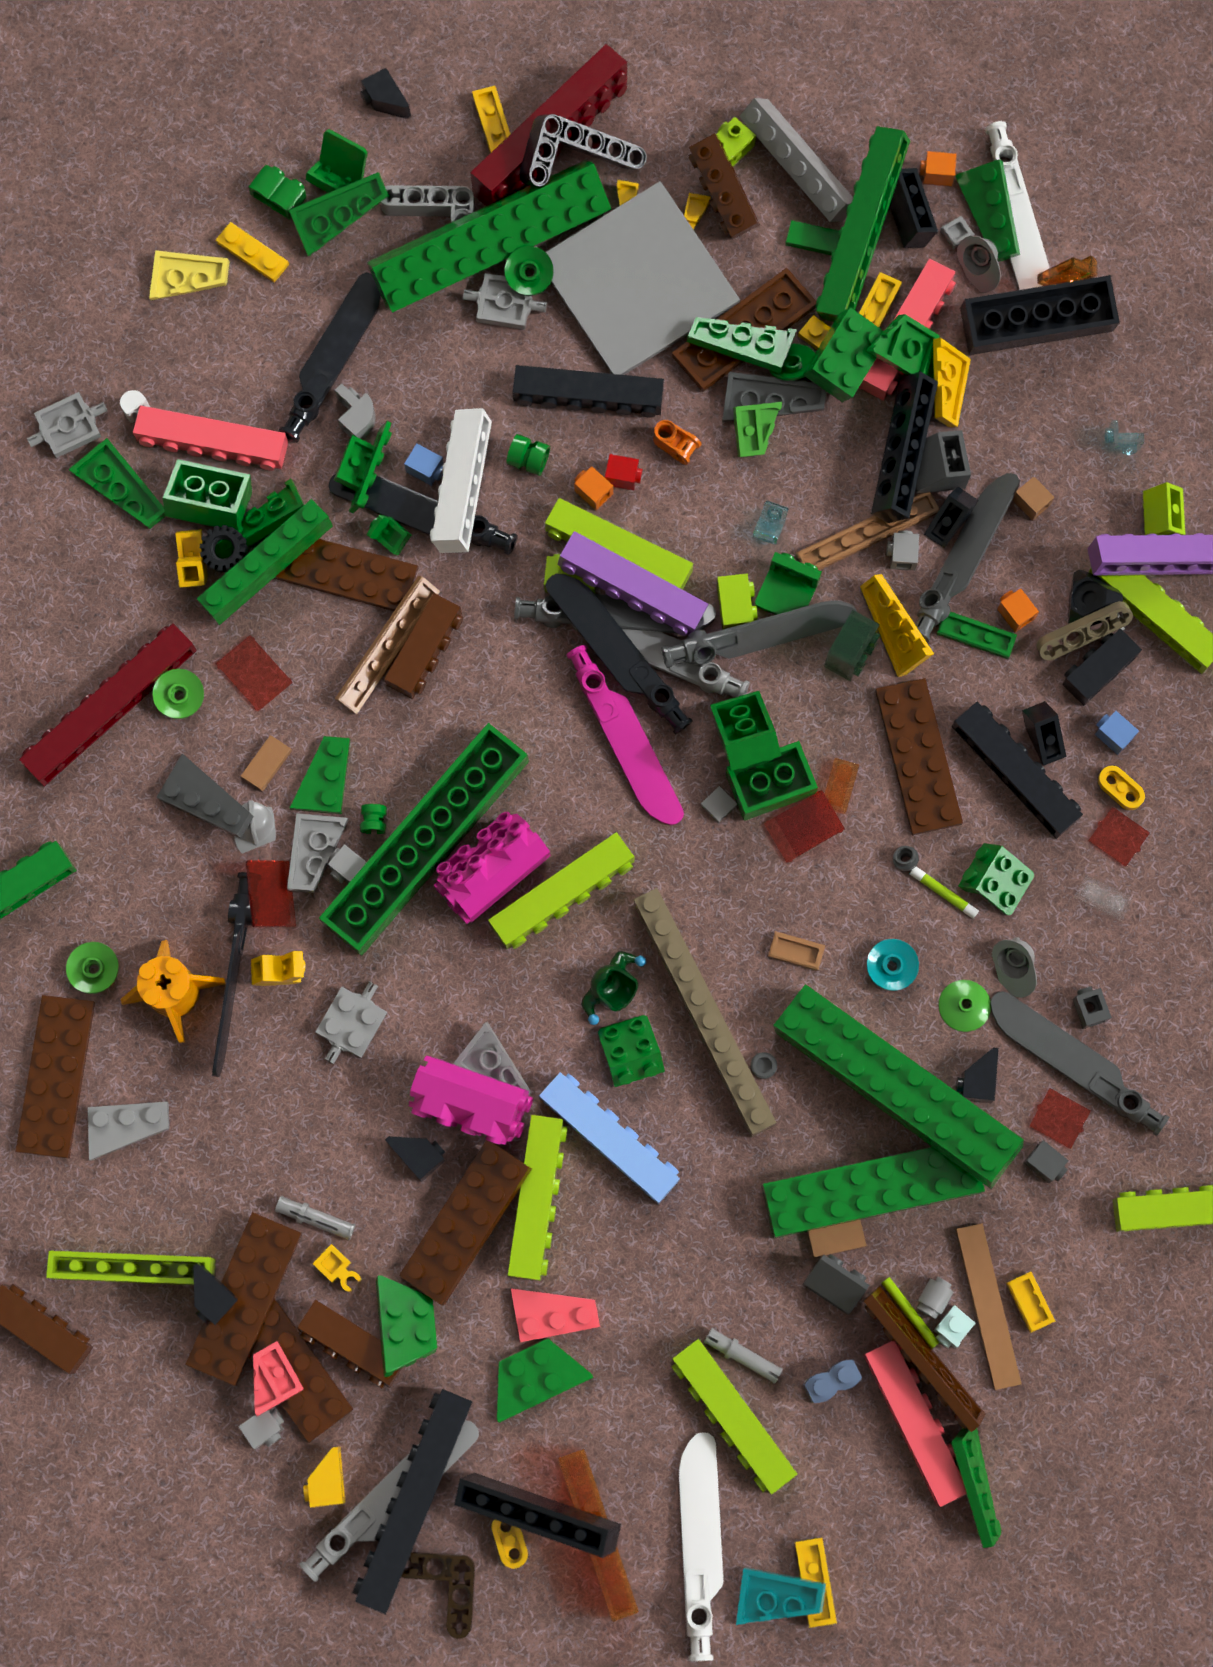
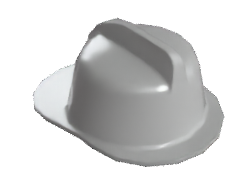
M974 235L965 237L957 247V256L965 275L979 292H991L998 286L1001 277L997 261V248L988 239Z
M253 800L244 803L242 806L254 817L242 838L234 836L236 846L241 853L276 840L275 819L272 807H266Z
M1015 937L1012 940L1005 939L999 941L992 951L999 982L1014 997L1023 998L1029 996L1037 985V975L1034 967L1035 955L1032 947L1020 940L1019 937Z

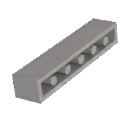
M754 98L739 117L830 222H842L847 218V207L853 200L852 195L768 99Z

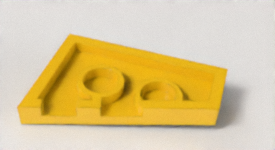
M942 338L933 339L934 380L938 381L934 399L935 418L947 427H958L971 359Z

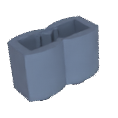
M845 1360L834 1364L827 1372L809 1377L804 1382L803 1387L811 1403H821L832 1398L838 1390H847L854 1387L862 1379V1376L853 1360Z

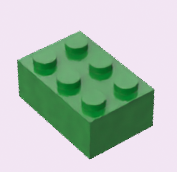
M851 307L839 313L803 372V375L841 402L853 398L877 358L868 353L867 349L880 336L883 330Z
M177 459L163 495L165 516L213 527L227 525L239 531L252 495L251 475Z
M760 691L710 705L716 730L731 771L744 769L749 765L771 761L776 757L782 756L775 728Z
M799 741L780 747L782 756L776 757L771 761H763L749 765L744 769L731 771L730 766L726 767L725 775L743 821L816 795L818 786Z

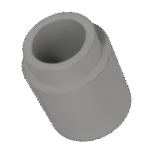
M937 1277L936 1280L930 1278L918 1299L920 1303L917 1309L936 1319L938 1314L941 1315L954 1293L950 1290L952 1284L940 1277Z

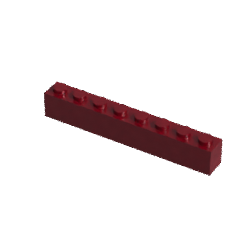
M174 623L169 627L162 628L157 633V638L150 644H144L131 661L127 660L122 663L118 669L119 671L114 676L104 679L96 692L85 696L81 700L80 706L74 711L67 712L61 718V722L54 729H48L36 745L26 748L19 760L45 787L152 692L155 682L163 673L179 668L197 652L194 644Z

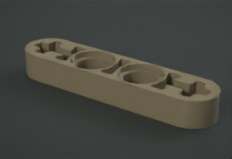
M1118 601L1042 636L1037 641V650L1043 659L1054 660L1125 627L1132 621L1133 613L1125 602ZM1122 611V616L1118 617L1117 613ZM1106 617H1109L1111 622L1108 623ZM1096 621L1103 622L1099 629H1090L1092 623ZM1070 633H1079L1077 639L1073 641L1066 640ZM1059 639L1062 640V642H1063L1062 645H1060V643H1059V641H1058ZM1051 644L1052 649L1047 650L1046 646Z

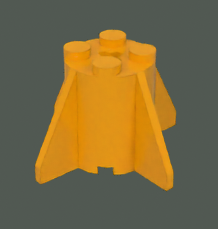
M164 940L161 941L157 957L140 967L137 985L121 998V1004L126 1005L145 1001L157 1013L169 1018L178 1042L185 1043L181 1016L188 1014L195 1006L200 996V989L224 985L226 982L221 977L193 975L178 959L170 956L168 941Z

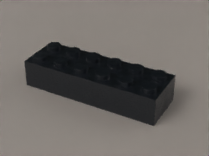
M1111 275L964 299L960 307L969 355L1113 332L1120 323Z

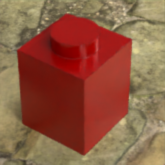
M609 454L605 478L613 487L634 491L635 484L641 483L643 469L639 468V459Z

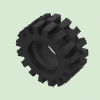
M222 525V527L215 526L213 530L209 529L206 537L203 535L201 539L203 543L199 547L202 549L200 555L204 559L205 564L220 573H227L249 551L246 545L247 541L242 534L227 525ZM221 540H229L233 544V553L226 559L218 558L215 553V546Z

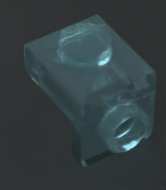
M1112 420L1109 428L1105 429V443H1109L1110 451H1122L1126 455L1134 454L1140 451L1144 444V433H1119L1118 420Z
M765 501L752 537L776 545L783 530L789 508Z

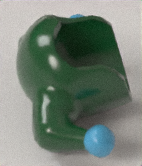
M618 951L609 965L599 968L594 973L591 979V988L581 1002V1006L588 1015V1021L591 1025H596L599 1022V1017L594 1012L597 1004H602L616 1012L624 1009L632 1001L638 989V982L626 970V965L635 963L637 966L643 967L646 964L645 957Z

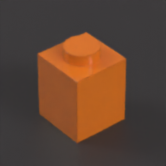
M927 151L926 159L921 160L919 175H924L923 184L952 187L955 177L956 154Z
M592 466L587 471H581L574 480L575 492L595 510H598L613 495V485Z
M1021 588L1014 593L1010 590L1000 598L1001 602L997 608L1015 633L1035 620L1039 613Z

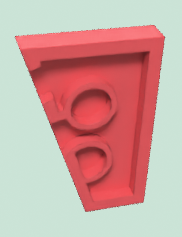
M511 1289L520 1342L600 1327L596 1303L593 1299Z

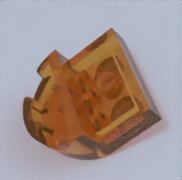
M1093 256L1082 260L1072 257L1037 274V284L1047 286L1095 278L1098 276L1097 260Z

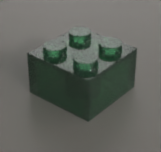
M852 610L827 654L824 667L849 681L852 680L854 675L859 677L866 665L865 662L868 658L866 654L871 656L878 644L877 641L880 634L877 631L880 624Z

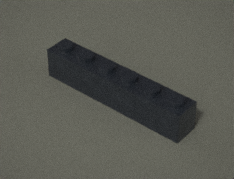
M516 365L512 392L513 402H517L522 406H531L532 403L542 404L543 407L550 409L557 406H566L567 409L572 411L587 408L596 413H605L606 410L616 411L619 415L641 413L643 417L653 418L655 415H661L664 379Z
M977 701L954 721L952 728L1055 839L1059 838L1081 818L1083 814L1080 812L1079 804L1065 796L1062 786L1055 780L1051 781L1045 774L1044 767L1039 762H1034L1027 755V749L1010 737L1011 733L1003 724H998L993 719V714L987 706H981Z
M477 1473L461 1477L459 1480L454 1503L458 1507L601 1558L616 1551L621 1529L620 1523Z

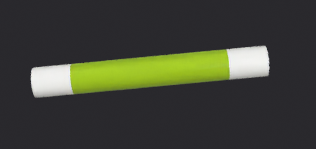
M915 867L910 872L911 876L972 919L979 912L975 907L918 867Z

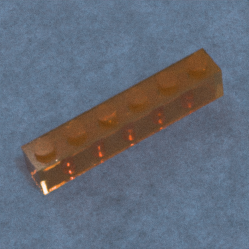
M585 1448L559 1457L558 1459L574 1508L608 1519ZM618 1546L615 1552L603 1558L590 1554L612 1622L639 1613Z

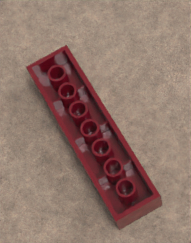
M605 44L470 172L473 195L485 206H488L524 189L526 185L521 182L519 172L534 119L539 115L554 114L590 127L594 117L599 112L604 113L607 111L611 101L616 96L619 98L626 92L627 61ZM548 120L545 123V128L547 132L550 129V123ZM569 128L567 130L568 139L571 138V130ZM558 144L555 159L559 156L564 146ZM542 145L539 146L538 150L540 156H542L544 151ZM533 169L532 176L537 177V172Z

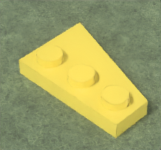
M155 250L149 299L156 300L226 286L230 261L227 258Z

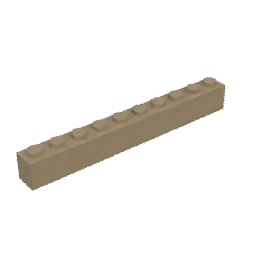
M656 888L635 898L634 907L750 1137L774 1127L776 1121L659 890Z

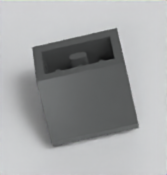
M962 430L938 432L927 437L916 485V493L955 490L957 487L966 489L971 477V471Z
M822 1255L802 1285L848 1315L870 1286L865 1282L867 1278L854 1269L849 1272L843 1268L844 1262L834 1255Z

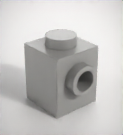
M902 530L893 534L892 541H887L886 556H891L890 569L916 570L919 534Z
M344 844L341 849L336 848L329 857L330 862L328 866L332 870L330 875L341 884L344 880L349 884L367 862Z
M274 1408L258 1417L256 1415L252 1416L241 1424L239 1428L253 1449H258L264 1444L269 1447L281 1438L279 1433L284 1430L281 1425L284 1419L278 1410Z

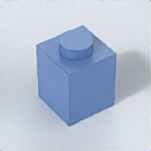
M416 444L404 463L406 473L431 486L435 480L439 481L443 476V457Z
M1115 711L1111 716L1106 714L1096 724L1099 729L1095 735L1118 755L1137 735L1139 730Z

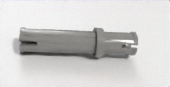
M282 1195L279 1198L275 1212L297 1219L296 1222L299 1224L304 1222L350 1241L356 1224L309 1207L310 1204L308 1203L300 1204Z
M714 1328L710 1329L709 1334L704 1340L705 1344L725 1354L724 1357L728 1360L732 1358L772 1383H776L777 1377L780 1376L783 1368L776 1366L738 1344L739 1341L737 1339L731 1340L714 1330Z

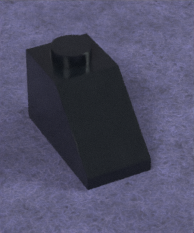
M387 68L361 80V97L366 105L371 104L374 111L406 119L411 117L410 106Z
M957 487L948 495L924 535L945 548L969 517L979 500L960 487Z
M1046 701L1022 710L1025 728L1042 765L1044 766L1067 757L1058 714Z
M993 1047L966 1069L961 1077H957L956 1092L973 1102L992 1103L995 1101L999 1048Z
M393 1136L385 1139L421 1182L446 1161L442 1157L445 1151L436 1141L430 1143L427 1138Z
M198 1261L194 1266V1303L198 1309L195 1314L204 1323L208 1324L211 1321L216 1325L238 1301V1297Z

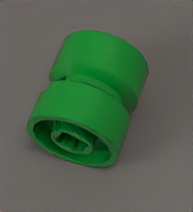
M516 434L510 445L506 464L518 469L524 466L527 472L540 476L549 457L550 445L539 441L532 443L531 438Z

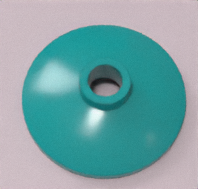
M886 939L877 943L871 949L867 958V971L871 980L880 988L898 991L908 987L917 977L919 959L915 950L908 943L899 939ZM894 962L897 965V969L891 971L887 968V964Z

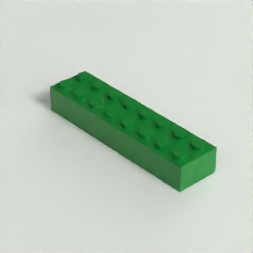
M933 1147L764 1183L761 1186L773 1239L985 1192L982 1182Z

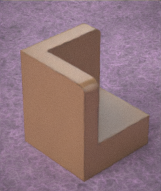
M1032 477L1015 492L1012 500L1033 521L1051 506L1055 497L1035 477Z

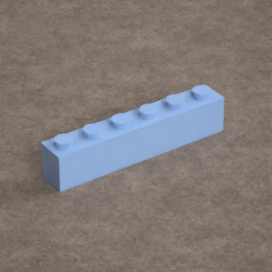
M560 1072L539 1095V1098L651 1199L659 1204L679 1182L680 1178L677 1176L679 1171L668 1161L663 1164L656 1158L659 1153L649 1144H646L644 1147L638 1142L639 1135L629 1126L625 1129L617 1123L619 1118L610 1109L602 1110L597 1105L599 1100L592 1093L587 1091L584 1094L577 1087L580 1083L569 1073L564 1076Z

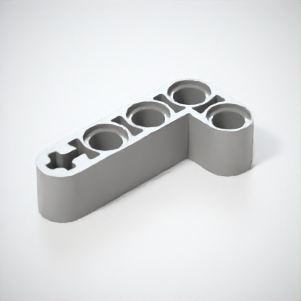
M389 185L385 186L389 197L380 203L382 212L388 216L451 217V223L475 212L473 192L465 186ZM412 200H419L417 203H410ZM436 200L444 201L440 204L434 203ZM461 200H467V201H468V202L465 203V204H460V203H458V202L461 201Z

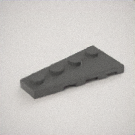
M729 372L722 422L734 421L733 407L782 402L781 410L778 411L777 416L824 411L826 391L814 382L788 381L774 377Z
M184 754L180 756L157 795V798L164 803L239 838H242L254 817Z

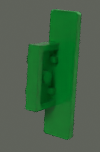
M386 421L379 428L373 445L354 435L348 440L334 481L356 491L349 508L350 513L354 514L359 508L363 509L369 495L366 494L368 487L373 485L376 474L373 472L375 467L380 465L384 457V453L381 452L383 445H387L392 435V432L389 431L392 423Z

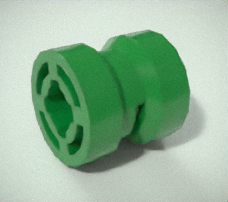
M381 804L362 805L361 815L364 821L360 823V832L371 834V829L377 830V834H385L386 824L383 820L387 815V807Z

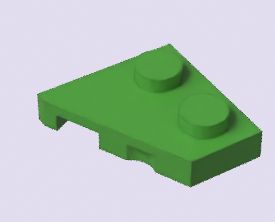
M782 402L733 407L738 457L765 454L768 439L775 427L774 422L778 411L781 410Z

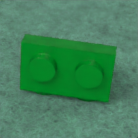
M327 129L323 134L319 161L306 172L305 180L328 193L361 180L364 177L368 152L364 147Z
M775 552L768 574L755 600L756 607L778 615L809 606L819 584L822 571L818 570V567L806 562L803 564L796 561L790 554Z
M983 843L977 850L970 867L964 872L958 887L966 892L980 894L1003 914L1012 915L1033 880L1034 873L1003 846Z
M646 1015L628 1019L598 1030V1036L615 1087L627 1085L631 1082L665 1072L661 1052Z

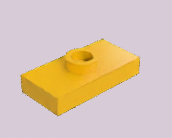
M1028 1272L1006 1283L1030 1333L1055 1322L1032 1272Z

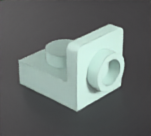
M953 1305L933 1331L938 1334L936 1339L946 1348L950 1346L958 1348L962 1339L975 1325V1322Z

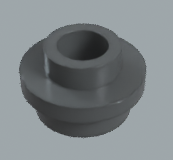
M901 846L893 854L895 867L902 871L914 869L919 862L918 852L910 846ZM907 856L911 858L907 862H902L903 857Z

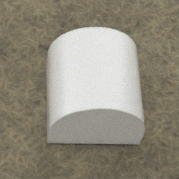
M127 391L120 399L121 408L126 418L132 423L137 419L140 405L150 407L146 398L139 391Z

